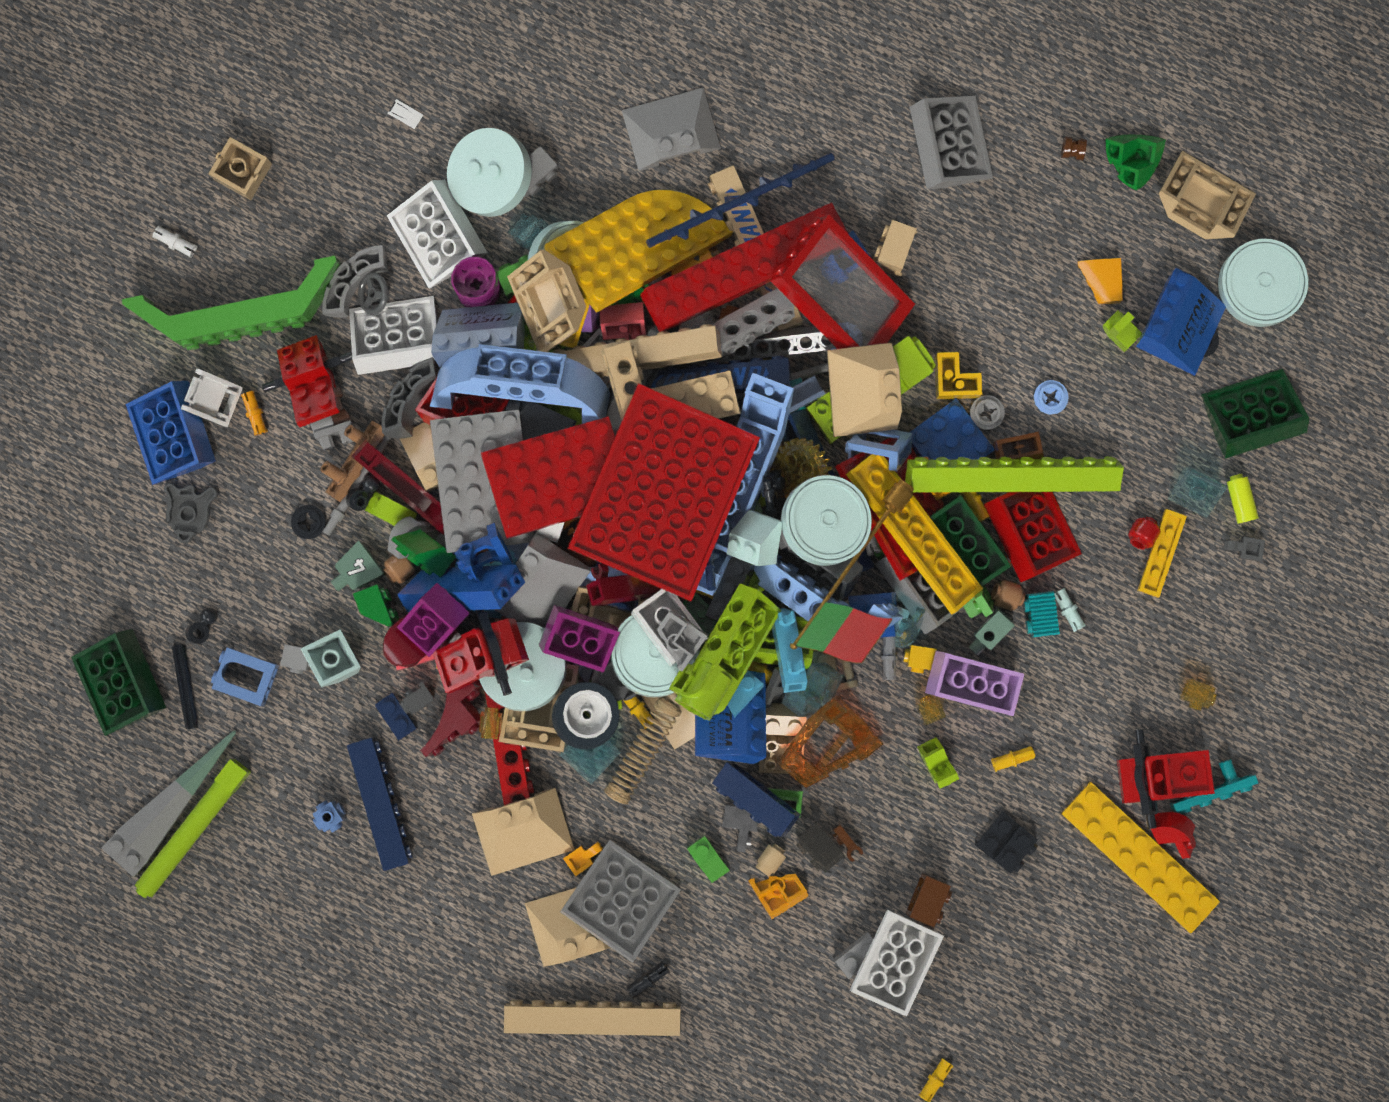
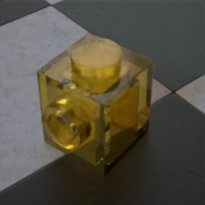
M1187 679L1180 700L1188 702V707L1201 711L1202 708L1209 709L1216 700V688L1193 679Z
M931 695L920 698V703L915 705L923 725L931 724L946 717L938 697L932 698Z

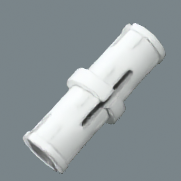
M160 225L156 227L155 230L163 235L153 232V238L169 245V248L172 250L176 249L190 258L193 257L194 253L187 250V248L196 251L197 245L182 239L181 235L169 232Z

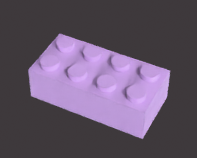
M936 651L925 693L1014 716L1024 674Z

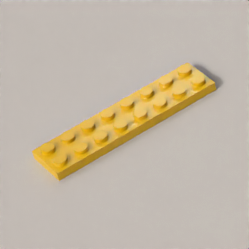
M871 454L846 475L862 492L869 506L881 519L887 510L884 507L883 499L894 483H898L901 478L895 471L889 470V463L884 456ZM914 496L911 497L901 513L897 511L895 514L889 513L883 524L951 614L956 613L983 589Z
M1089 782L1061 813L1190 934L1220 903L1214 895L1092 782Z

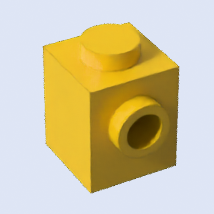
M909 645V649L904 651L903 662H907L906 667H911V672L924 674V670H931L937 649Z

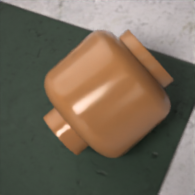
M392 555L384 562L385 569H383V572L392 583L402 584L415 574L414 563L407 558L398 559Z
M1002 580L994 585L991 599L995 606L1014 611L1018 606L1023 605L1025 594H1023L1022 587L1019 584Z

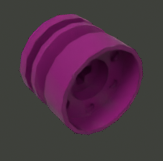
M468 257L461 260L454 267L451 274V284L460 302L466 308L495 305L501 295V283L493 266L486 259Z

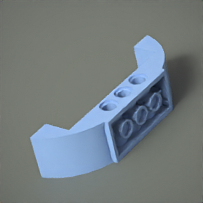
M479 344L476 348L456 353L442 365L438 372L430 407L452 409L455 394L461 393L582 408L583 424L606 417L610 391L596 373L583 364L567 358V354Z
M780 554L777 555V562L774 565H754V571L760 580L758 585L807 621L810 620L829 593L828 589L824 587L820 589L816 586V581L810 576L801 575L798 572L799 568L790 562L787 564L783 562ZM832 596L828 600V603L849 606L846 602L842 600L837 601ZM884 603L874 604L868 612L872 616L892 618L893 620L888 627L903 618L899 614L900 610L890 603L888 605Z

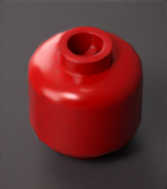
M1151 517L1138 518L1128 533L1130 543L1140 550L1151 548L1154 546L1161 530L1155 519Z

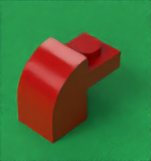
M1163 812L1155 814L1157 828H1153L1151 831L1157 843H1175L1182 859L1191 858L1192 851L1196 846L1195 838L1192 836L1195 824L1188 817L1180 813Z

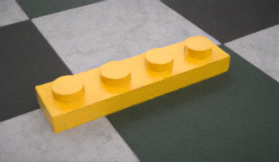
M1168 509L1164 510L1159 525L1161 533L1151 548L1137 591L1156 598L1160 597L1187 516Z

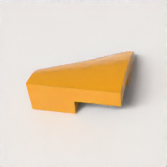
M1121 258L1077 262L1078 268L1081 269L1085 276L1086 282L1092 289L1098 304H1120L1123 301Z
M787 874L783 877L770 876L769 879L755 883V878L748 880L771 919H774L809 897L807 890L796 874Z

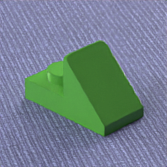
M985 585L982 586L983 589L963 606L970 618L982 612L985 617L993 613L994 602Z

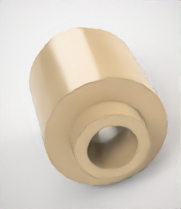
M774 844L773 847L768 845L757 860L756 868L768 877L772 873L775 874L786 859V856L783 855L785 850L777 844Z

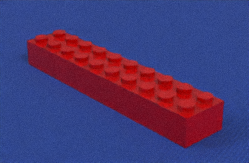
M831 202L646 287L640 296L658 331H668L770 283V280L775 275L774 270L786 261L787 253L798 245L799 237L811 228L810 223L817 216L822 217L829 214L847 232L833 203ZM825 233L798 269L842 248Z

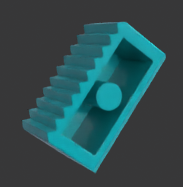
M1055 592L1027 594L1023 603L1024 612H1028L1029 621L1025 622L1027 634L1031 633V638L1060 634Z

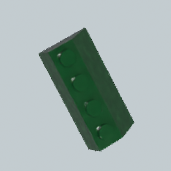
M962 493L953 497L929 516L981 586L1012 566L1009 558Z

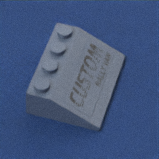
M509 303L442 310L433 333L431 350L438 366L442 367L456 353L476 348L479 344L524 349L526 321L519 304Z

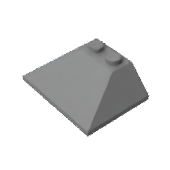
M704 88L622 110L639 171L657 167L661 161L699 151L700 154L721 149Z

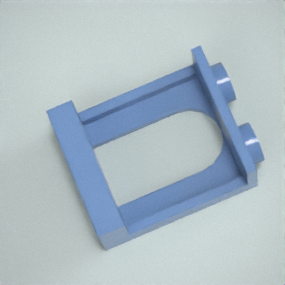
M886 430L854 434L851 440L847 441L845 452L848 453V459L859 452L889 457V470L898 471L911 453L912 433ZM866 434L886 436L898 440L893 446L866 441Z
M227 647L226 651L223 650L219 657V663H221L219 670L215 671L212 676V689L259 706H265L280 665ZM230 662H236L264 672L257 692L225 681L224 675Z

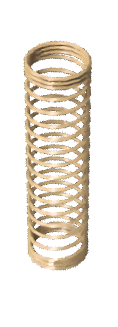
M658 698L654 707L672 717L674 722L665 719L654 711H650V713L666 721L671 728L663 726L651 717H647V719L664 728L667 734L660 732L648 723H643L645 727L659 733L664 739H658L650 732L642 728L640 729L643 734L657 740L660 745H655L643 736L636 735L638 739L653 746L657 751H651L643 744L635 740L633 741L636 746L650 752L653 757H648L638 749L629 747L631 751L646 758L650 763H644L638 757L626 752L629 758L643 764L646 769L639 768L636 764L625 758L622 759L627 765L640 770L643 775H637L628 767L619 764L622 770L636 776L639 781H634L623 772L615 770L616 774L633 782L636 787H630L623 780L612 776L615 782L629 788L632 793H627L612 782H608L609 785L604 789V792L610 798L621 804H628L631 800L630 795H634L633 789L638 788L636 783H641L640 777L645 776L643 771H648L647 765L652 764L650 759H655L654 753L659 752L657 747H662L660 741H665L664 735H669L667 729H672L671 723H676L674 717H680L682 713L677 706L665 699Z

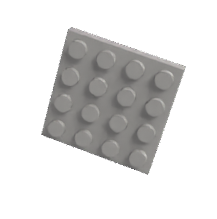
M609 840L560 912L633 963L681 889Z

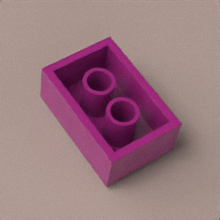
M436 583L418 601L397 628L430 657L468 616L469 612L445 588Z
M554 605L540 639L539 647L545 654L604 672L620 631L614 624Z

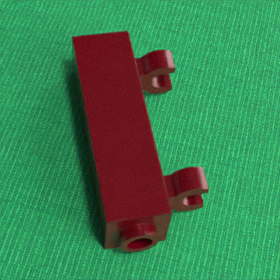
M598 564V567L591 568L592 576L596 580L586 585L592 606L647 599L661 590L630 575L608 577L609 569L605 564Z

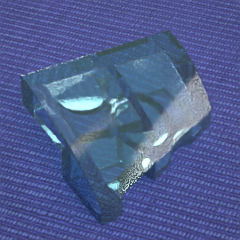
M917 607L912 620L902 618L895 633V647H908L918 639L925 609Z

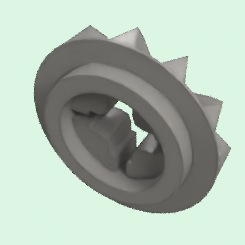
M986 395L979 397L973 402L970 415L977 427L990 430L1001 424L1004 419L1005 410L1000 400ZM983 404L988 410H996L990 414V420L986 416L979 417L984 411Z

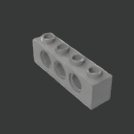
M777 288L711 324L716 326L720 332L722 357L732 354L737 348L745 344H750L757 337L770 333L775 327L788 323L795 317L794 304Z

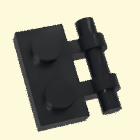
M772 470L764 477L765 480L762 481L763 489L761 492L766 502L765 514L777 519L781 517L787 498H785V481L781 476V470Z

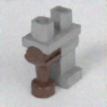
M341 387L335 388L340 413L310 424L315 439L320 442L325 451L335 448L333 437L340 435L343 444L354 442L344 435L345 429L349 425L354 426L351 415L344 409L340 398L343 397Z

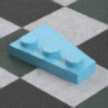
M748 670L728 703L734 718L764 687V683Z

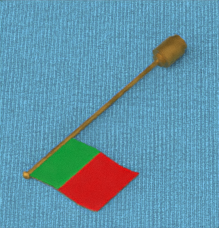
M899 480L898 483H894L883 499L884 507L887 510L869 534L866 544L852 558L793 644L790 643L791 649L796 650L798 647L816 650L852 663H863L893 619L872 616L849 606L828 603V600L889 513L895 514L896 511L901 513L907 505L914 491V488L908 483Z

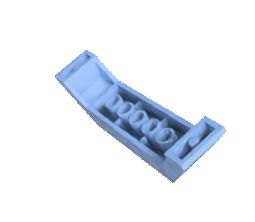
M752 373L746 388L741 416L736 427L760 437L714 546V550L720 554L719 558L713 560L716 589L713 591L707 590L705 570L697 587V590L711 596L716 592L731 559V556L727 554L730 532L748 510H755L761 490L763 489L762 481L769 474L783 439L794 388Z

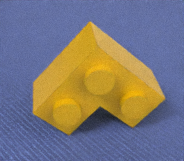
M959 352L937 353L935 355L936 399L979 398L982 395L981 373L960 374Z

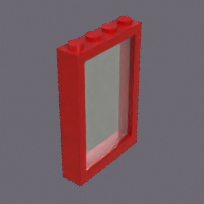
M829 214L822 217L817 216L811 221V228L799 237L798 245L787 253L786 261L774 270L775 275L770 281L837 349L888 343L915 303Z

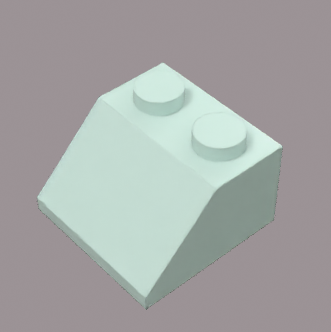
M748 510L729 534L727 554L756 566L776 564L783 521Z
M341 630L301 648L321 688L339 683L357 674L361 668Z

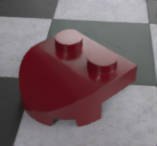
M406 614L389 628L383 640L382 650L385 658L392 665L410 668L417 665L427 655L397 628L407 616Z

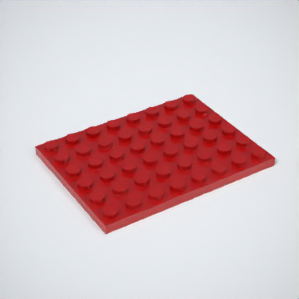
M638 383L568 549L683 599L692 601L760 437Z

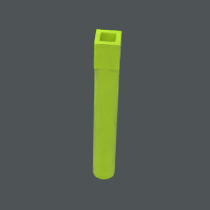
M236 759L228 761L214 779L215 782L135 883L136 892L140 896L147 898V896L153 897L231 795L238 790L251 773L249 769Z

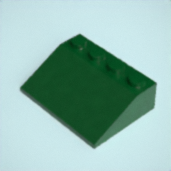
M1283 369L1201 394L1216 441L1225 459L1307 433L1309 416Z
M133 629L114 633L71 657L104 736L167 708Z

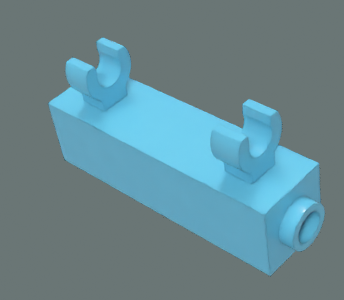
M781 608L782 611L778 613V618L772 626L783 693L804 691L808 681L801 647H798L796 650L790 648V643L793 644L799 635L795 611Z

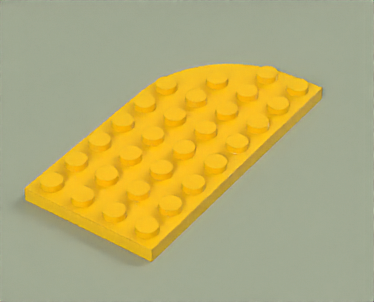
M652 190L632 196L545 244L544 249L570 266L582 296L597 313L731 237L732 231H729L723 220L720 221L712 218L689 229V238L686 240L676 235L671 240H666L649 248L646 244L647 239L664 232L665 229L668 230L689 220L690 210L694 209L704 213L712 209L699 199L685 193L671 190Z

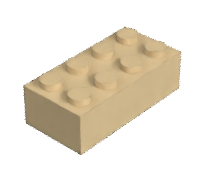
M731 371L652 388L659 393L718 419L741 414Z

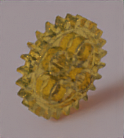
M795 438L779 446L780 451L777 452V459H774L773 462L776 466L771 468V471L781 470V476L785 481V498L805 481L817 476L830 475L828 471L832 470V467L827 466L830 459L823 458L825 451L819 452L820 445L813 446V440L806 441V438Z

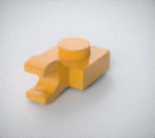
M599 841L587 850L581 845L563 859L576 877L594 863L591 857L602 851L603 847Z

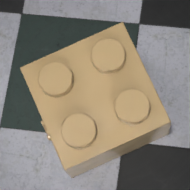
M230 137L223 150L216 154L215 158L217 160L211 168L209 175L218 183L252 200L272 163L267 157Z
M892 220L890 226L885 225L880 239L883 245H878L873 258L874 262L884 272L897 277L902 276L901 271L914 235L917 234V228Z

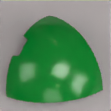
M1135 134L1106 138V154L1109 164H1114L1119 173L1117 177L1125 185L1138 190L1154 174L1161 160L1166 139Z

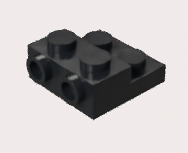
M1001 811L975 846L1011 874L1013 871L1017 873L1024 865L1022 859L1026 854L1032 855L1038 847L1036 844L1038 839Z

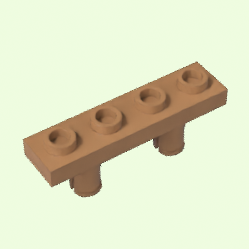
M374 421L370 422L365 432H362L353 425H349L345 429L344 435L357 444L341 469L328 461L324 462L321 466L320 471L333 479L325 493L339 502L347 496L349 488L360 476L363 468L351 456L365 440L376 448L384 439L385 435L382 433V426Z

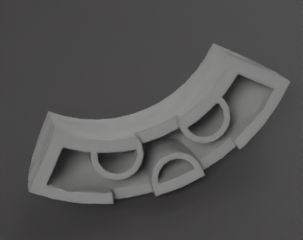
M383 245L363 249L346 262L344 261L337 268L329 286L325 290L322 305L323 315L338 318L349 317L351 299L363 277L369 272H388L387 256Z

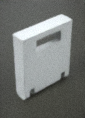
M196 368L195 373L200 375V378L193 376L184 399L185 402L190 404L189 406L182 405L181 409L228 427L243 387ZM226 392L230 394V397L222 414L218 410Z

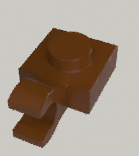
M840 824L833 828L835 834L832 836L840 846L845 844L847 847L846 856L851 862L855 861L851 857L853 850H857L861 855L863 854V850L854 843Z

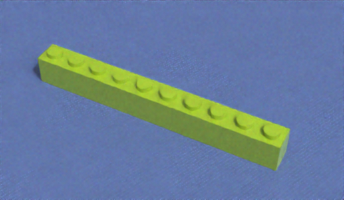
M917 457L915 460L907 461L905 482L914 488L913 492L1120 491L1124 467L1114 457H1105L1104 459H1095L1093 457H1084L1083 459H1074L1072 457H1063L1062 459H1053L1051 457H1043L1042 459H1032L1030 457H1022L1021 459H1011L1009 457H1001L1000 459H990L988 457H980L979 459H969L966 457L948 459L938 457L936 460Z

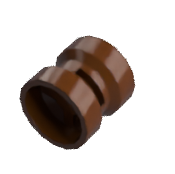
M1065 136L1061 158L1075 157L1076 160L1083 161L1087 140L1079 139L1076 141L1072 137Z

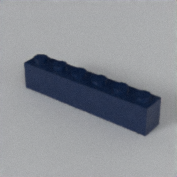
M375 737L347 745L383 871L411 863L410 858H413V852L410 845L406 846L404 837H407V832L404 824L400 825L398 816H401L398 803L394 804L392 795H395L392 783H388L386 774H389L386 762L381 761L380 753H382L380 741H376Z

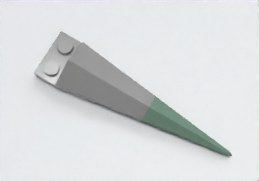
M236 730L232 731L122 825L103 845L102 849L133 877L144 868L155 854L194 793L235 736Z

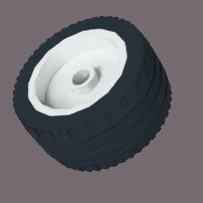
M592 682L576 683L565 689L557 698L552 710V722L557 735L563 742L577 749H593L607 742L615 733L620 718L619 707L612 693L602 685ZM584 711L590 714L589 719L583 717Z

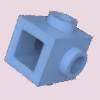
M326 800L316 806L318 811L313 813L315 826L324 832L329 830L332 833L343 826L341 822L346 820L344 808L335 801L328 803ZM325 813L331 815L330 821H327L324 817Z

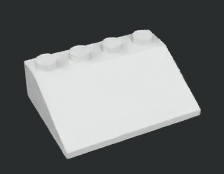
M445 180L430 181L387 215L429 289L451 277L454 267L461 260L468 257L481 258L488 253L461 206L453 198Z
M434 296L390 302L376 315L367 314L361 307L349 309L352 360L358 375L412 367L433 357L431 353L432 338L438 323ZM377 304V305H371L370 308L374 309V308H376L379 304Z
M887 910L849 991L907 1016L944 936L923 924Z

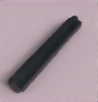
M177 644L172 646V653L184 724L186 729H194L198 727L185 646Z

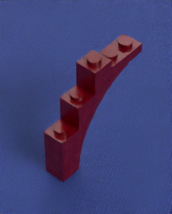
M459 625L439 649L462 638L461 635L467 633L465 629ZM479 680L455 692L447 693L445 709L440 723L431 739L420 750L425 757L438 756L445 750L444 745L448 742H453L460 735H473L481 728L480 724L485 719L470 702L480 694L479 690L482 688Z

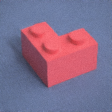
M643 302L609 305L600 310L603 340L618 338L632 340L636 339L637 336L647 335Z

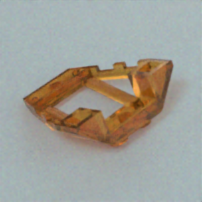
M836 696L805 722L784 752L779 765L807 788L829 777L828 773L839 768L843 770L849 767V763L857 759L860 761L866 759L880 748L883 742L855 710L839 696ZM825 720L830 725L836 724L843 732L815 766L799 751ZM850 737L856 749L828 764Z

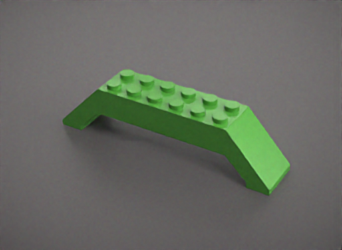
M336 256L314 260V267L297 290L171 316L154 307V303L144 295L122 299V304L183 348L195 350L200 348L199 345L205 343L208 346L221 344L220 340L238 341L244 335L250 334V337H258L263 335L264 331L271 330V333L284 331L283 327H304L305 323L311 321L323 302L326 287L329 286L334 272L342 263Z

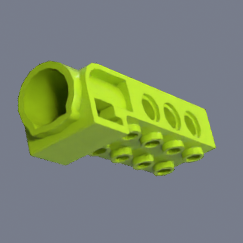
M908 336L893 346L899 366L902 395L933 373L936 365L926 348L916 337L910 338ZM828 392L808 406L806 410L827 441L832 444L842 436H833L830 392Z
M739 584L695 662L688 664L683 672L679 670L669 689L677 694L675 701L689 712L708 721L712 719L713 715L722 712L730 702L778 618V613L782 610L758 589Z

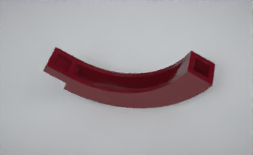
M365 440L351 457L444 535L440 502Z

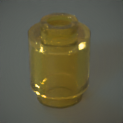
M486 707L485 711H481L479 725L481 738L498 739V735L501 734L503 713H498L499 708Z

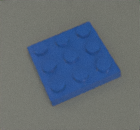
M954 399L909 432L912 433L913 449L919 457L927 456L929 460H936L938 457L957 459L959 457L979 459L980 457H986L995 450L957 399Z

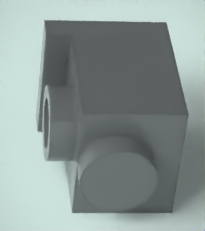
M423 682L418 684V690L414 687L404 694L406 698L399 703L406 714L410 712L413 716L434 702V698Z

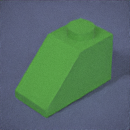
M706 835L687 847V850L711 883L730 871Z

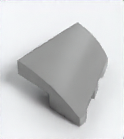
M674 610L668 612L657 628L658 633L664 639L669 653L672 654L681 672H683L708 637V634Z

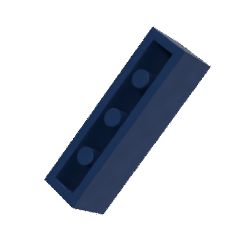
M734 761L726 762L712 782L717 787L716 791L725 797L729 796L734 800L733 804L737 808L745 809L749 812L750 818L759 824L763 823L768 827L767 831L774 837L786 836L801 815Z

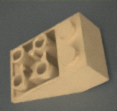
M772 703V707L766 708V758L759 762V772L803 773L806 705Z

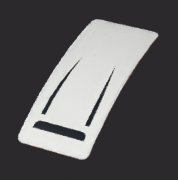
M397 99L387 113L413 129L416 128L423 114Z

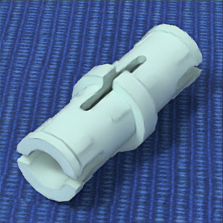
M1063 588L1055 592V599L1062 610L1061 614L1062 616L1065 615L1073 632L1085 627L1086 624H1084L1076 610L1078 607L1076 604H1073L1066 589Z

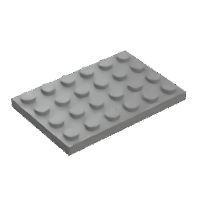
M519 410L430 420L446 552H456L461 545L487 536L486 526L492 523L496 524L506 545L529 543L535 535L534 531L506 539L480 455L481 452L523 441Z

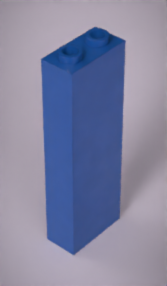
M516 564L483 566V571L478 574L480 582H477L475 579L469 580L467 577L469 574L467 572L463 574L458 567L447 568L441 578L435 573H432L430 576L421 570L397 595L406 611L410 612L418 601L438 583L457 602L461 603L466 610L501 609L525 584V580Z

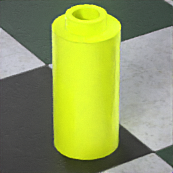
M1243 474L1231 476V481L1226 483L1237 524L1259 519L1248 477H1243Z

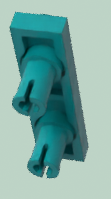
M1231 759L1219 762L1225 782L1214 787L1215 794L1183 797L1169 803L1171 810L1185 814L1192 811L1191 807L1208 806L1212 804L1213 799L1220 797V800L1232 797L1233 792L1239 790L1241 793L1253 789V785L1258 784L1257 777L1252 774L1241 778L1237 777Z

